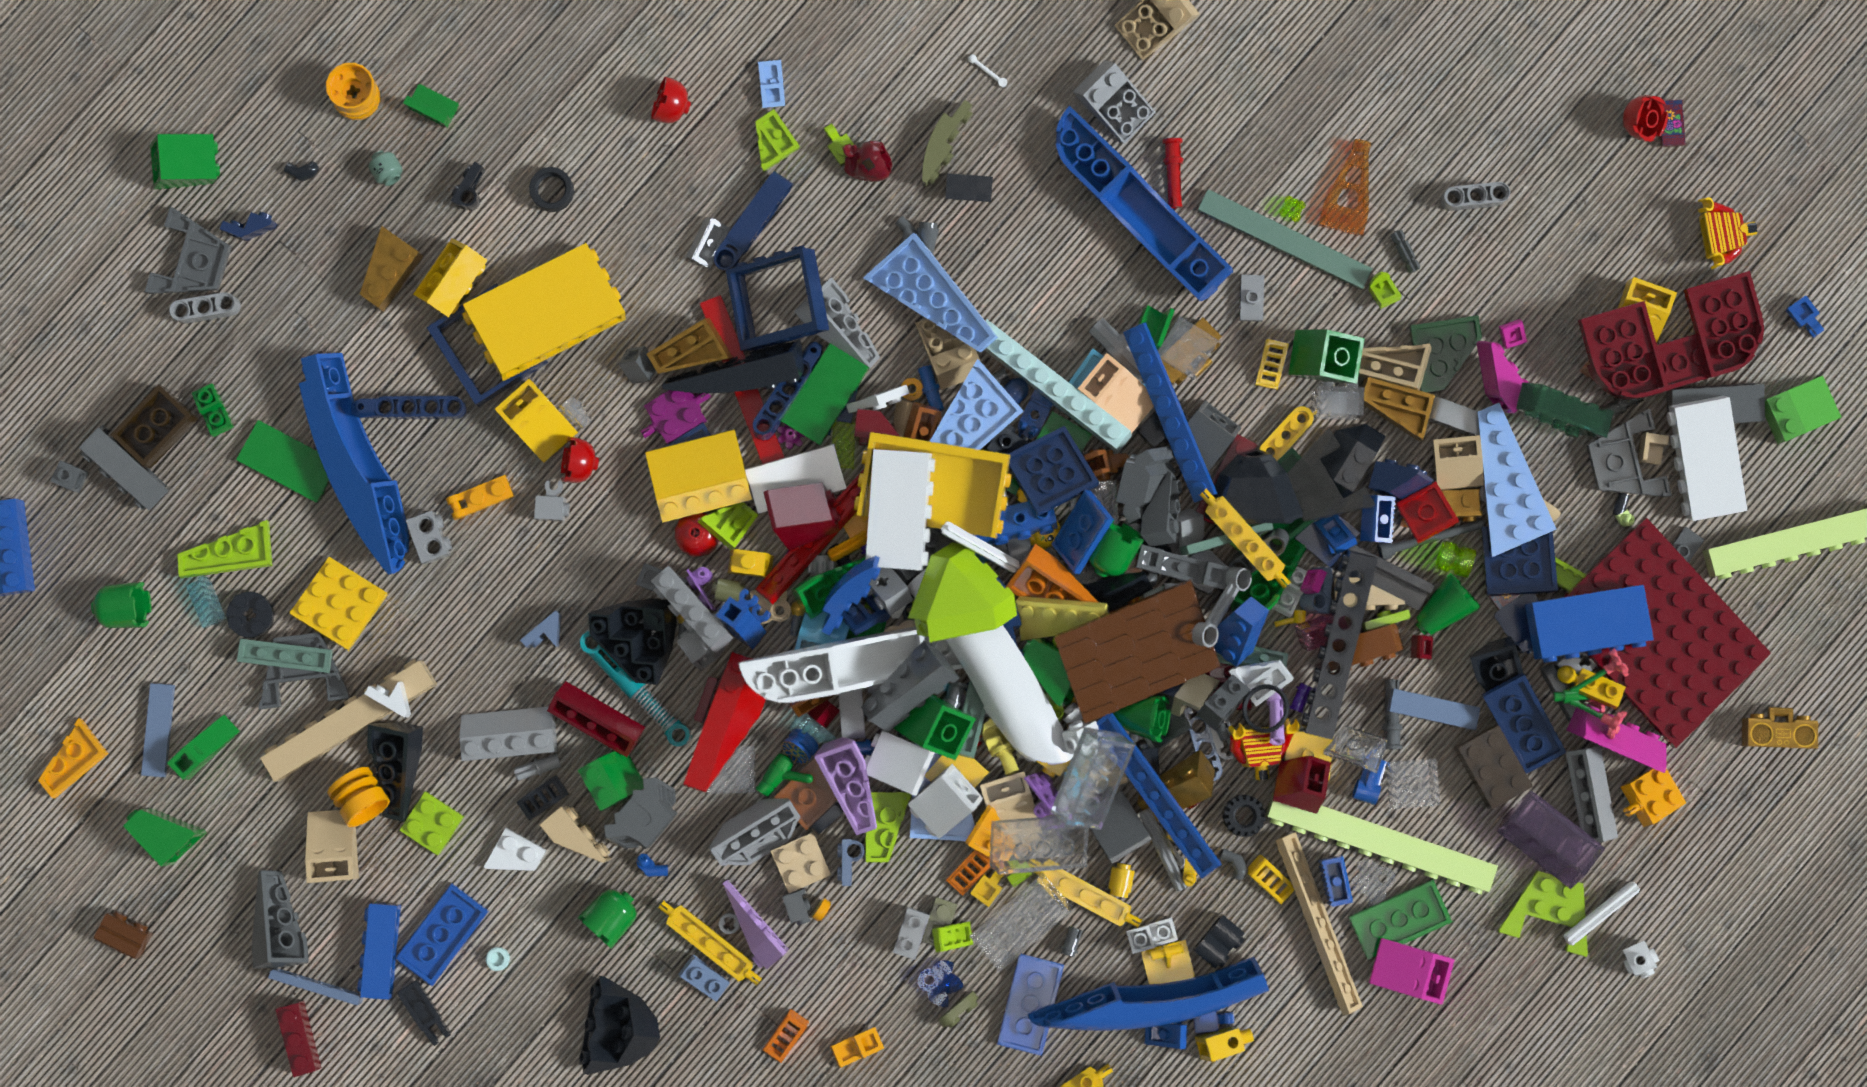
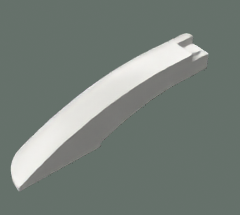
M925 570L917 575L907 586L914 598L917 595ZM1003 625L995 630L946 639L974 685L984 705L983 709L1015 750L1031 761H1041L1048 763V765L1065 763L1075 757L1074 754H1069L1068 749L1065 747V741L1061 734L1064 732L1044 691Z
M916 627L806 647L739 663L742 676L752 690L768 700L786 703L835 695L854 689L882 684L923 641H926L940 651L953 670L963 668L946 639L930 642L929 637L917 635Z

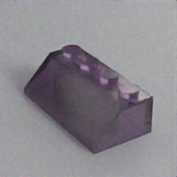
M1532 790L1504 815L1496 831L1570 889L1585 877L1605 850L1604 846Z

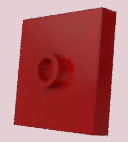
M1436 481L1395 504L1418 544L1459 522Z

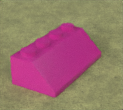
M1589 704L1586 705L1587 707L1597 712H1600V709L1593 707ZM1576 707L1566 731L1665 773L1666 743L1659 741V735L1650 731H1646V734L1639 732V726L1627 722L1626 725H1618L1620 730L1612 740L1607 735L1608 725L1602 723L1601 719Z

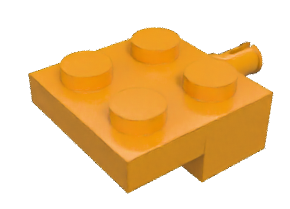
M1651 768L1642 775L1636 776L1620 786L1630 803L1628 807L1623 809V812H1627L1625 813L1627 817L1635 813L1643 827L1654 825L1686 804L1667 768L1665 773Z

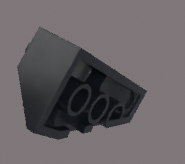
M1511 636L1488 642L1470 656L1475 677L1486 692L1523 673L1517 648Z
M404 722L368 724L367 749L373 758V775L377 776L379 787H382L390 800L389 805L382 812L385 818L402 822L406 821L422 750V726Z

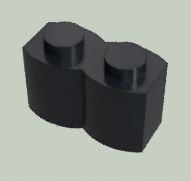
M1221 914L1195 945L1193 951L1213 968L1216 969L1218 965L1222 968L1230 958L1228 953L1231 949H1238L1245 939L1242 936L1245 932Z

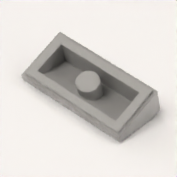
M706 217L686 258L711 269L714 263V254L731 228L713 218Z

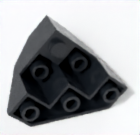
M1257 448L1240 453L1219 474L1215 484L1217 494L1213 496L1215 499L1223 496L1248 524H1290L1294 520L1303 517V512L1287 472L1270 453ZM1205 512V518L1213 521Z
M644 599L625 601L588 613L590 636L635 683L657 685L673 650L677 619L674 613L667 607L671 604L668 600Z
M599 976L595 984L590 988V1001L584 1025L585 1032L579 1056V1063L582 1065L583 1074L585 1075L629 1066L650 1054L660 1040L658 1019L643 999L605 976Z

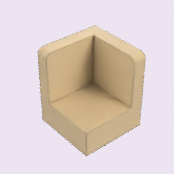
M1653 433L1642 434L1640 437L1638 461L1640 463L1660 465L1663 447L1668 445L1669 436Z

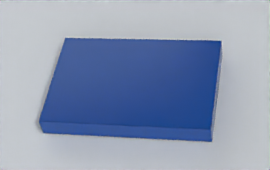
M1084 490L1051 545L1073 573L1080 574L1114 519L1090 490Z

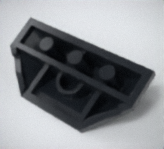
M1367 424L1336 430L1312 468L1338 497L1339 500L1330 507L1337 514L1358 486L1386 437Z

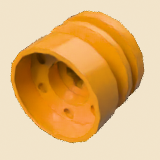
M343 63L329 73L326 81V92L336 110L343 117L351 120H363L377 110L380 103V91L370 71L363 65ZM354 92H358L356 98H353Z
M369 767L357 768L335 781L327 791L335 807L341 808L339 813L348 827L360 826L372 820L383 812L390 803L382 787L376 786L378 781L375 776H372L373 773Z

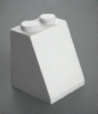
M882 731L881 734L876 733L871 744L872 747H875L871 756L867 755L865 758L867 775L916 796L934 752L885 731Z
M951 764L912 798L908 805L910 806V812L926 824V830L932 836L936 835L940 839L973 812L983 797L959 770Z

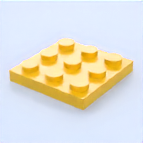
M328 557L289 614L349 652L388 594L336 560Z

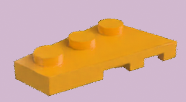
M81 718L77 719L73 731L69 736H66L60 751L56 756H53L38 780L51 798H57L109 754Z

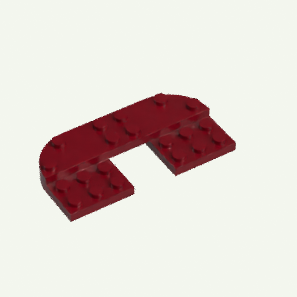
M1750 271L1684 289L1695 334L1657 345L1645 301L1579 319L1578 324L1590 365H1587V368L1595 383L1612 396L1622 399H1637L1730 373L1744 367L1754 358V353L1758 345L1762 343L1764 335L1763 316Z

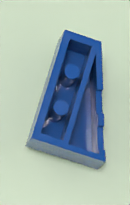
M1250 597L1219 623L1217 627L1218 640L1214 645L1216 652L1236 667L1241 664L1254 651L1269 610L1254 598Z

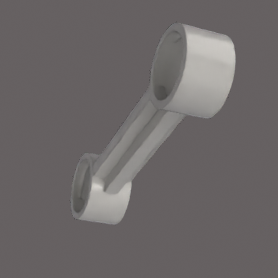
M1233 566L1227 571V587L1206 622H1199L1193 628L1192 639L1196 645L1212 647L1216 644L1218 640L1217 627L1238 591L1247 590L1251 584L1252 576L1247 568Z

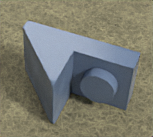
M555 610L520 640L524 646L536 648L545 640L543 636L546 634L556 647H559L562 616L560 612Z

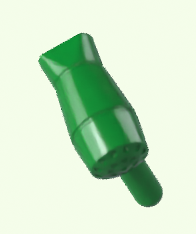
M779 753L770 763L762 780L755 789L769 797L774 788L784 779L811 783L813 776L811 774L791 771L794 765L793 761L787 755Z

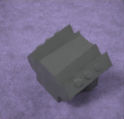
M1171 446L1147 449L1139 455L1131 454L1130 458H1127L1116 502L1125 504L1123 514L1129 524L1142 522L1143 513L1167 473H1176L1171 464L1172 461L1176 460Z
M644 778V790H633V796L619 812H614L615 824L604 825L605 838L625 849L638 848L641 845L646 850L652 846L678 814L671 808L676 803V793L673 787L658 778Z

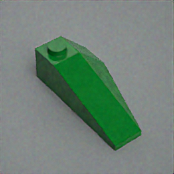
M1295 539L1287 544L1281 555L1277 556L1285 565L1282 573L1288 580H1290L1307 549L1304 544ZM1256 570L1251 573L1252 580L1249 588L1245 591H1238L1230 605L1233 612L1250 597L1270 610L1277 604L1284 589L1275 578L1267 581Z

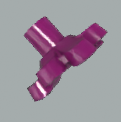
M786 424L785 427H778L777 432L781 436L777 439L780 444L786 442L785 447L787 449H792L793 444L797 447L803 445V441L800 438L805 437L804 435Z

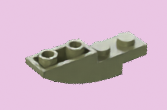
M966 100L963 101L952 118L943 113L931 134L923 162L922 185L924 187H927L929 183L933 185L940 176L938 172L943 165L947 166L954 157L951 154L953 146L948 144V142L953 143L960 133L958 128L962 123L966 125L973 115L971 112L972 104Z

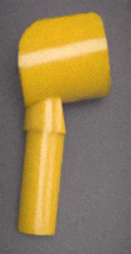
M1294 610L1293 618L1275 621V627L1293 623H1304L1306 611Z

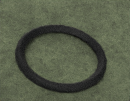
M1269 684L1259 685L1249 691L1242 705V715L1246 724L1252 730L1259 733H1269L1279 729L1289 714V702L1285 693L1280 688ZM1263 689L1276 691L1284 702V714L1281 720L1270 728L1255 726L1247 715L1249 699L1257 691Z

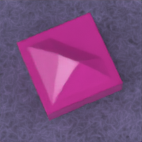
M1519 319L1498 326L1505 349L1527 342L1522 320Z
M1322 569L1308 570L1300 591L1305 594L1319 593L1327 572Z

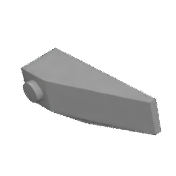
M831 277L821 285L829 331L818 333L817 335L865 364L870 369L880 356L868 334L862 332L857 323L860 319L857 313L853 314L847 304L850 300ZM807 297L794 310L804 324L812 322Z

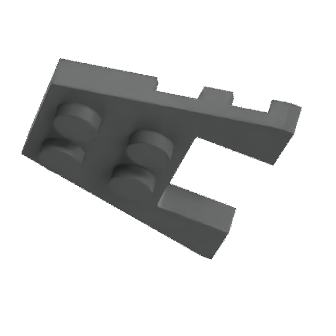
M170 207L164 227L187 233L174 278L150 272L145 292L148 294L219 291L232 247L175 208Z
M1651 409L1641 412L1587 445L1598 491L1659 497L1672 496L1667 476L1643 480L1632 434L1655 429Z
M320 633L273 638L272 642L329 649L323 635ZM333 657L330 673L267 665L268 670L263 683L259 710L282 707L279 683L325 678L328 701L349 699L350 694Z

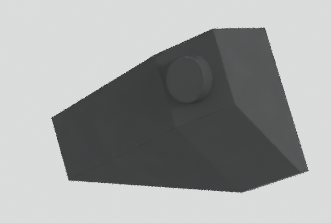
M258 871L252 935L253 968H280L309 963L307 938L304 932L301 933L297 922L299 917L297 912L294 913L291 906V896L282 871Z

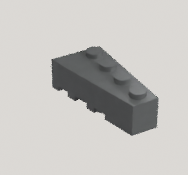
M104 425L98 427L79 447L82 450L80 454L88 462L94 461L100 466L99 472L106 478L112 477L118 482L116 487L124 494L129 492L135 498L133 502L142 510L146 508L150 511L170 488L149 468H143L142 464L129 452L127 453L124 450L125 448L112 436L109 437L106 434L109 430Z

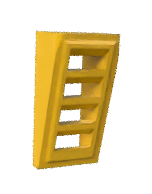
M1272 339L1265 340L1255 385L1278 390L1289 347L1288 343ZM1269 348L1282 350L1281 354L1271 352ZM1267 357L1279 359V363L1267 361ZM1264 367L1277 368V372L1264 370ZM1262 375L1275 377V381L1262 379Z
M1261 854L1248 866V874L1281 905L1294 892L1292 883ZM1272 870L1273 872L1263 882L1262 879ZM1277 877H1279L1280 879L1272 886V888H1269L1272 882ZM1286 883L1285 888L1277 895L1275 892Z

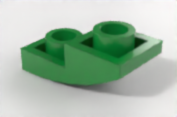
M213 383L192 392L197 408L203 415L211 436L215 437L234 428L225 405Z

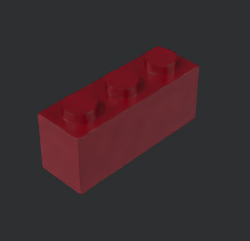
M300 1001L275 1009L293 1078L321 1069L305 1002Z

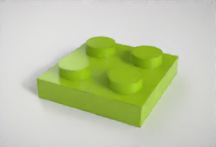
M425 791L399 831L439 856L465 816Z

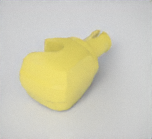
M989 718L988 721L983 723L981 729L985 745L992 757L1000 758L1005 775H1013L1019 772L1012 753L1015 748L1006 739L993 720Z

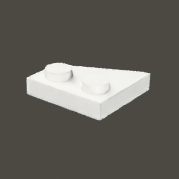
M907 385L866 397L863 400L849 403L846 406L849 413L855 412L857 409L873 407L875 411L887 407L886 402L891 405L902 401L901 396L909 394Z
M1280 660L1237 666L1229 670L1230 674L1250 688V691L1264 684L1274 685L1281 689L1294 679ZM1263 689L1253 694L1250 699L1255 706H1258L1276 693V691Z
M505 828L484 868L535 871L547 850L516 832Z

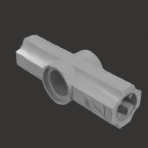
M1104 318L1099 320L1090 329L1089 333L1105 348L1106 353L1124 366L1137 379L1141 378L1125 336L1119 334Z

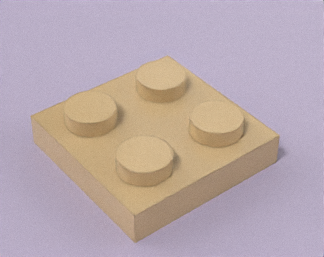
M813 832L770 851L788 894L831 875Z

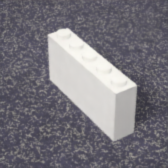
M1718 396L1669 406L1667 421L1669 426H1672L1673 431L1670 440L1673 449H1676L1677 457L1674 458V465L1676 471H1679L1680 474L1678 489L1680 494H1683L1684 502L1681 503L1683 515L1691 521L1747 511L1730 397Z
M873 449L866 559L875 555L880 557L878 567L924 570V566L928 565L929 552H925V542L930 541V528H927V519H931L932 505H928L929 496L933 495L934 482H930V472L935 471V458H932V453Z

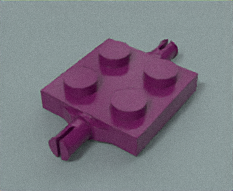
M668 390L647 403L644 407L650 415L651 424L640 430L644 438L657 431L663 436L666 443L669 444L698 425L706 423L707 420L701 411L700 404L711 398L710 394L700 393L694 396L688 392Z

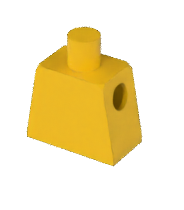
M732 549L730 550L728 573L765 578L772 571L774 556L764 552Z
M1227 1027L1219 1031L1195 1036V1041L1200 1059L1213 1062L1244 1052V1044L1253 1042L1254 1038L1250 1028L1240 1031L1236 1027Z

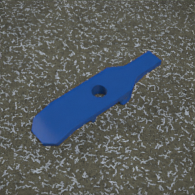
M1034 390L1018 423L1019 437L1021 434L1029 439L1036 437L1053 405L1036 390ZM1037 411L1039 418H1031V412Z

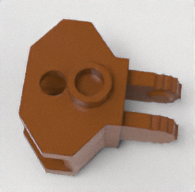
M1103 448L1091 450L1090 453L1083 455L1099 483L1111 480L1110 476L1122 469L1127 458H1129L1128 454H1113V450H1103Z

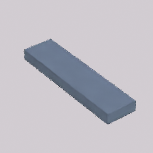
M150 683L141 776L166 777L175 685Z
M1391 688L1387 711L1476 730L1480 707Z
M275 968L270 970L269 979L350 1004H362L363 998H360L361 993L283 969Z

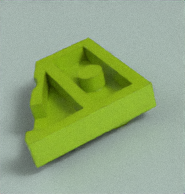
M774 109L755 121L761 167L764 172L800 148V145Z
M744 502L703 516L697 522L727 548L732 550L742 539L758 514Z

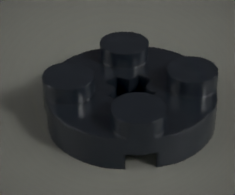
M244 592L235 595L229 603L226 612L228 626L242 637L256 638L261 636L273 624V606L260 593ZM249 608H253V613H256V617L251 618V621H247L245 612H248Z

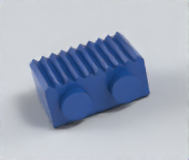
M1363 495L1360 541L1386 543L1393 541L1392 533L1394 531L1392 528L1394 526L1392 524L1395 518L1393 516L1395 513L1393 511L1395 509L1394 505L1396 504L1394 502L1395 497Z
M1339 855L1320 859L1318 863L1321 868V877H1323V886H1325L1327 904L1334 907L1353 903L1344 857Z

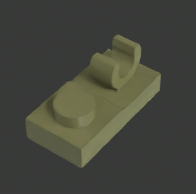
M939 897L935 898L922 942L934 946L932 929L951 925L958 904Z

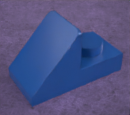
M1335 512L1315 522L1331 553L1338 555L1357 544L1355 536Z
M1176 1022L1145 1028V1044L1186 1049L1187 1025Z

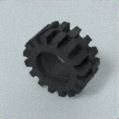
M1249 795L1233 797L1224 806V813L1222 814L1224 825L1234 835L1241 837H1250L1253 834H1257L1263 828V823L1266 820V812L1262 803ZM1240 807H1248L1253 813V819L1247 825H1241L1236 821L1235 813Z

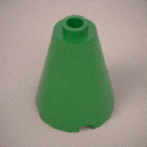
M1450 573L1445 577L1416 617L1418 620L1416 626L1424 635L1427 632L1433 635L1478 611L1481 606L1470 592L1461 585L1460 581Z
M1165 696L1148 697L1113 712V714L1125 731L1153 742H1162L1163 740L1160 737L1161 735L1166 736L1170 723V710L1166 709L1165 704L1169 703V700Z

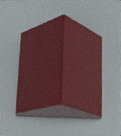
M1412 635L1411 659L1432 660L1433 637Z
M827 700L813 708L808 715L827 728L840 710Z

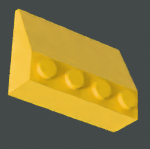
M735 429L645 452L662 523L752 500V493Z

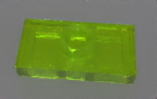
M835 422L833 425L832 444H834L841 469H854V434L856 423Z

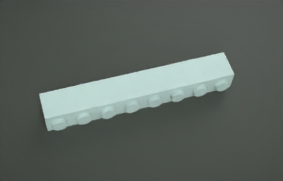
M986 319L987 324L998 338L984 350L1118 454L1132 437L1131 430Z

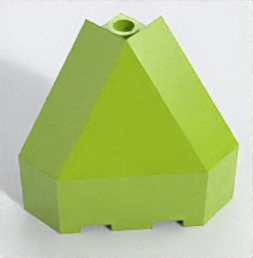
M952 542L931 555L908 618L915 619L917 635L929 637L930 642L995 630L1017 616L1014 593L1008 587L1004 588L997 580L998 575L987 563L982 564L975 556L976 552L959 543Z

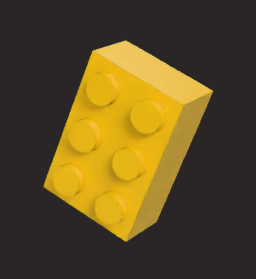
M451 238L413 295L436 311L449 317L457 311L461 298L470 292L474 279L483 273L487 259L467 245Z

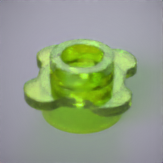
M1292 196L1285 197V204L1279 211L1280 216L1291 218L1293 222L1300 221V214L1306 207L1305 202L1294 199Z

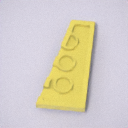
M1019 596L1016 600L1022 624L1020 627L1021 641L1055 636L1108 613L1107 603Z

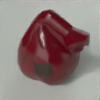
M870 140L864 142L860 148L857 145L851 144L842 146L845 155L844 171L848 176L869 182H879L889 177L892 160L882 142Z

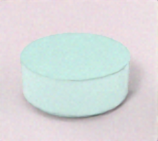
M495 947L486 955V964L494 971L505 969L510 962L508 951L502 947Z

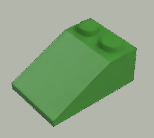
M1823 376L1765 400V418L1777 444L1791 440L1841 418Z

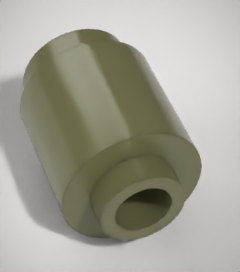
M719 578L718 582L713 581L711 595L715 596L714 600L726 602L731 597L738 602L740 600L739 594L746 585L740 584L739 581Z

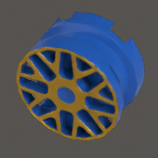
M796 728L792 730L789 738H786L781 745L784 753L791 760L804 765L809 762L811 756L819 748L816 740L809 733L803 734L801 733L802 729Z

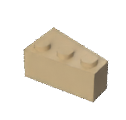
M1430 344L1363 348L1358 377H1371L1420 391L1432 347Z

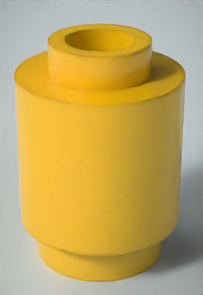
M1117 863V867L1112 866L1108 886L1110 895L1128 898V893H1131L1135 870L1130 869L1131 865Z

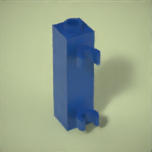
M744 588L739 594L740 600L737 602L729 597L716 616L736 639L753 650L767 632L761 623L766 622L770 618L771 613L766 610L763 615L759 616L758 612L762 608L757 604L759 598L754 595L751 600H746L749 591ZM749 607H753L752 613L748 610Z

